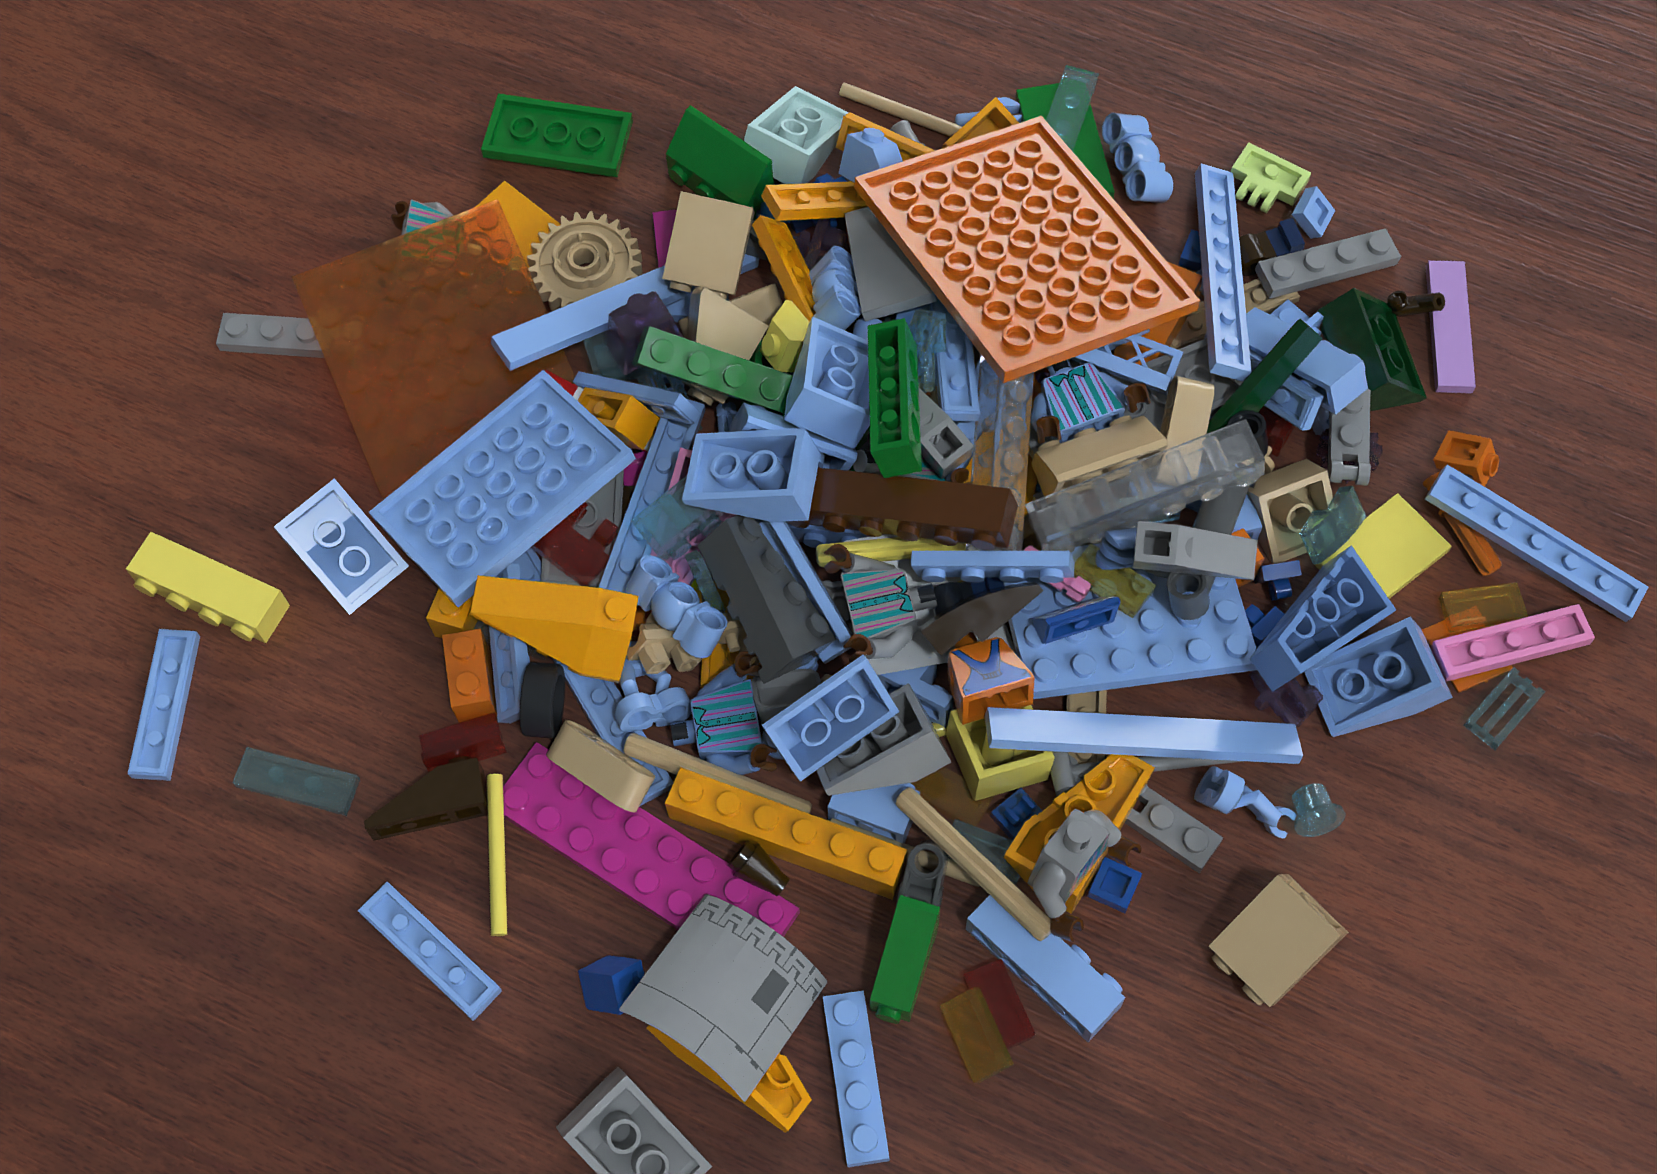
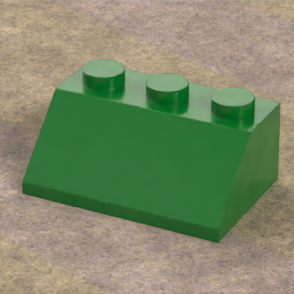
M690 105L685 110L666 152L670 178L680 186H687L696 195L753 207L755 212L753 220H756V211L760 210L761 203L764 202L761 195L765 186L774 185L772 160Z

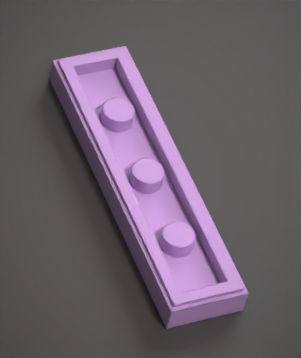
M1429 260L1426 265L1428 294L1440 292L1445 298V307L1441 311L1429 312L1435 392L1473 393L1476 385L1465 262Z

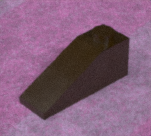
M460 756L449 760L448 764L437 766L364 821L365 829L373 841L487 816V786L484 770L478 758Z

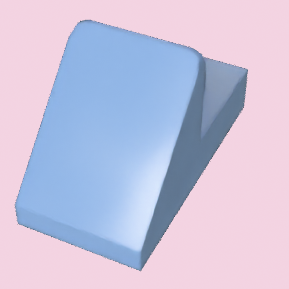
M937 665L878 675L889 694L909 683L931 722L940 724L945 728L947 727L950 711L954 710L953 696L943 687L935 684L932 685L937 678Z

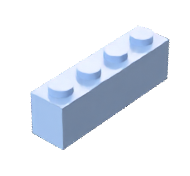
M1254 307L1246 313L1249 349L1265 358L1293 325L1280 320L1274 314H1268ZM1321 340L1291 374L1322 394L1324 398L1320 407L1334 414L1340 412L1368 389L1363 360L1355 354H1349L1333 346L1326 340Z
M991 895L967 918L966 930L1087 1042L1121 1008L1125 996L1121 994L1123 989L1120 984L1107 973L1100 975L1090 965L1091 959L1077 945L1073 944L1070 947L1061 938L1054 936L1052 933L1044 940L1038 941Z

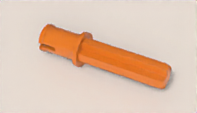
M1440 472L1431 475L1423 482L1424 487L1428 491H1430ZM1439 510L1438 515L1446 518L1481 575H1490L1502 566L1500 559L1484 535L1443 510Z

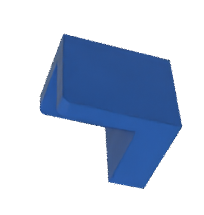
M612 955L605 956L578 970L586 1008L588 1010L617 1015L624 1013L619 1008L644 976L640 959Z

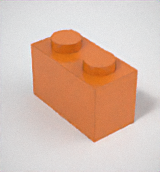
M481 628L442 635L450 703L459 724L497 717L489 646Z

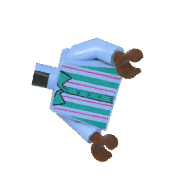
M1067 359L1047 367L1051 376L1042 381L1041 393L1034 398L1030 422L1038 434V443H1044V438L1051 436L1052 440H1059L1060 443L1074 439V435L1082 430L1095 428L1096 431L1110 427L1109 424L1112 421L1124 416L1125 406L1128 407L1130 413H1134L1138 409L1137 403L1144 402L1148 405L1151 401L1145 384L1135 383L1128 386L1105 372H1099L1091 363L1072 368Z

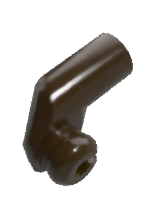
M1398 290L1388 296L1387 304L1391 307L1394 315L1401 317L1441 311L1445 307V298L1440 292L1407 297L1405 292Z

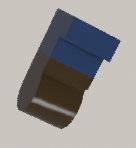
M1293 218L1280 221L1277 228L1257 234H1245L1239 237L1242 275L1250 276L1256 274L1255 268L1259 261L1304 249L1305 242Z

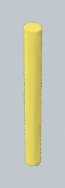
M489 774L487 775L491 936L507 935L503 775Z

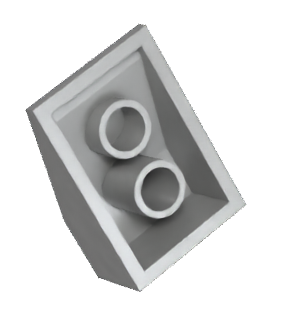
M909 683L889 694L899 713L816 770L828 796L917 782L951 763L928 714Z
M619 1067L611 1072L556 1126L561 1136L597 1174H705L712 1167Z

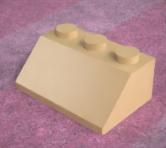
M1127 415L1112 421L1108 428L1096 431L1095 428H1088L1075 434L1072 440L1060 443L1059 440H1052L1038 447L1031 465L1047 505L1062 501L1069 496L1079 495L1154 469L1168 447L1166 438L1144 415L1134 419Z

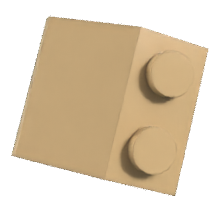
M1308 459L1257 478L1254 488L1249 487L1247 495L1254 504L1262 524L1258 541L1271 564L1282 563L1333 543L1342 537L1328 471Z

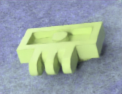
M1249 142L1231 169L1233 177L1243 181L1235 198L1242 201L1249 191L1252 194L1247 204L1255 207L1260 198H1263L1265 200L1260 210L1268 213L1276 199L1293 206L1311 176V172Z

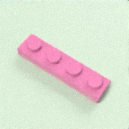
M1577 604L1436 640L1430 648L1447 682L1590 645L1595 636L1580 605Z

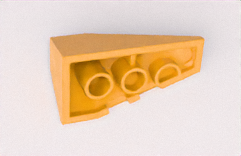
M478 575L470 615L511 638L516 637L536 648L535 651L545 657L550 656L565 664L569 670L580 676L619 683L632 636L639 596L596 587Z

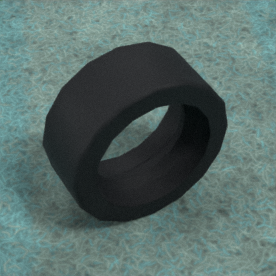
M530 662L526 667L521 688V731L527 737L555 739L560 730L564 712V669L560 664Z

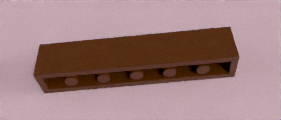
M818 467L809 520L786 522L798 528L816 525L839 533L849 529L858 530L872 537H879L883 533L896 535L907 541H918L919 538L933 539L937 543L947 546H954L959 542L972 544L974 547L982 550H993L995 547L1008 548L1018 504L1010 488L902 476L883 478L882 474Z

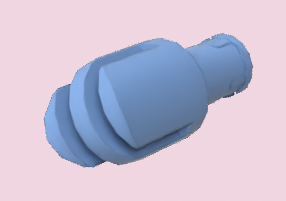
M1137 527L1105 531V536L1099 545L1100 550H1097L1095 556L1097 567L1102 570L1133 567Z

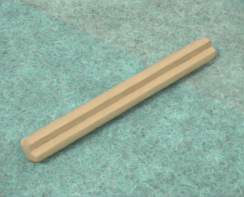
M630 733L624 744L623 750L625 755L677 775L681 767L810 814L812 804L807 800L746 776L736 774L636 733Z
M908 787L899 794L896 799L897 807L939 845L944 852L1038 941L1044 940L1051 934L1050 926L1052 920L913 788Z

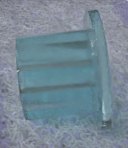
M1308 784L1299 788L1292 795V802L1298 814V818L1294 822V829L1298 835L1304 837L1323 835L1340 826L1345 820L1346 813L1343 807L1332 803L1329 793L1323 784Z

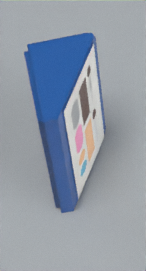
M1118 596L1099 597L1032 619V624L1041 643L1047 644L1114 622L1121 601Z

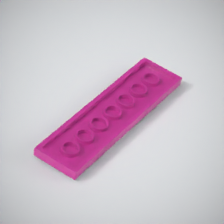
M537 742L503 786L504 818L677 930L680 929L706 894L744 910L783 937L800 913V909L783 897L775 896L734 876L735 871L728 866L729 863L639 807L637 812L633 813L616 806L552 762L546 756L549 749Z

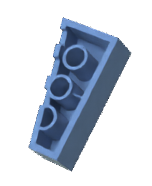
M1351 545L1322 566L1249 659L1273 692L1395 612L1396 608Z

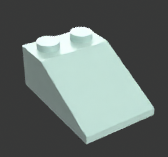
M795 86L748 124L744 141L772 160L773 178L782 184L808 183L815 177L835 148L843 116L849 112Z

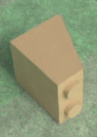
M681 191L662 278L670 281L669 288L691 293L692 286L706 287L724 299H727L728 294L735 296L755 214L753 207Z
M706 287L694 288L690 298L686 339L750 360L769 326ZM682 381L683 384L690 387L687 394L705 405L711 406L713 402L724 404L728 397Z
M1280 874L1220 933L1209 947L1215 952L1212 956L1213 961L1226 974L1231 975L1235 972L1246 983L1242 987L1243 991L1256 1004L1261 1006L1265 1002L1271 1007L1288 993L1349 932L1289 874Z

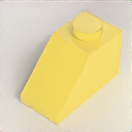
M785 300L772 318L759 350L771 366L780 372L795 371L809 325L808 319L791 300Z

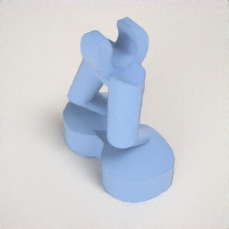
M630 641L629 647H633L637 641ZM626 656L620 678L625 698L618 703L615 717L620 729L625 732L650 728L653 722L657 727L668 726L670 723L685 721L689 718L692 712L690 699L683 688H669L671 682V675L662 671L658 674H647L640 660L628 661ZM647 675L656 681L655 694L639 693L636 677Z
M1216 766L1208 769L1194 795L1196 801L1226 815L1233 809L1246 806L1255 814L1256 820L1264 823L1266 830L1270 834L1279 838H1286L1288 834L1277 828L1280 817L1284 815L1286 818L1295 820L1297 816L1295 812L1288 808L1274 806L1260 790L1252 791L1245 785L1243 778L1228 770L1223 771Z

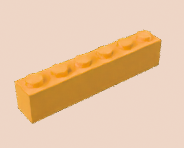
M681 767L665 801L668 816L672 820L741 845L747 840L754 845L759 843L768 855L891 900L894 899L907 865V849Z

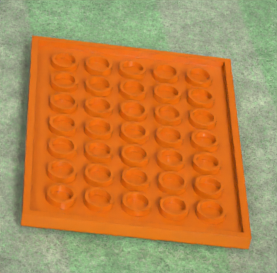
M1042 116L855 177L854 189L1002 383L1198 311L1200 299Z

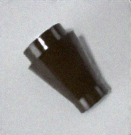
M749 840L738 849L728 864L735 871L734 876L775 896L782 892L790 880L759 843L754 845Z

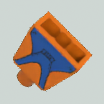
M969 632L954 645L955 649L948 653V681L962 725L984 719L987 707L1019 709L1033 704L1035 677L1002 638L995 637L979 642L975 634Z

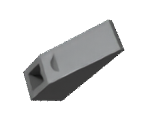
M919 388L921 456L942 480L971 457L974 445L954 421Z
M1138 521L1133 568L1254 580L1258 540L1182 525Z

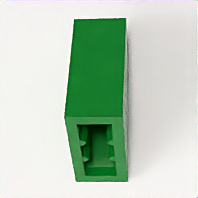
M903 895L899 896L870 997V1010L876 1011L875 1016L877 1018L894 1024H899L900 1019L910 1022L938 932L939 906Z

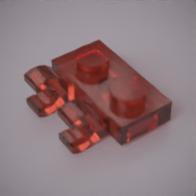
M584 502L531 546V548L579 585L589 587L606 567L610 556L604 550L617 536L618 533L616 531L619 527L606 518L595 531L590 541L573 529L587 513L586 508L588 504Z

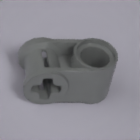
M933 840L922 841L911 850L897 902L899 896L903 895L941 907L948 854ZM929 849L935 852L939 859L937 869L927 870L920 865L918 855L921 850Z

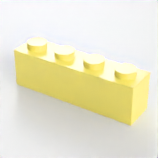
M153 532L149 533L126 568L135 581L134 587L150 597H154L157 593L165 597V600L171 606L183 612H186L188 608L198 612V616L213 626L218 627L220 623L231 627L230 630L235 635L246 641H251L252 638L267 643L290 606L281 590Z

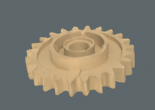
M592 211L588 213L586 219H581L579 213L575 212L572 221H568L567 218L561 216L560 226L548 223L550 233L538 232L540 243H531L533 254L527 255L529 264L527 272L531 280L532 289L534 292H538L541 303L549 302L550 310L552 311L560 306L562 308L643 274L642 264L640 263L642 262L641 250H638L637 238H631L630 229L624 228L621 230L618 219L608 224L607 214H603L599 220H595ZM584 263H590V265L585 267L580 266Z

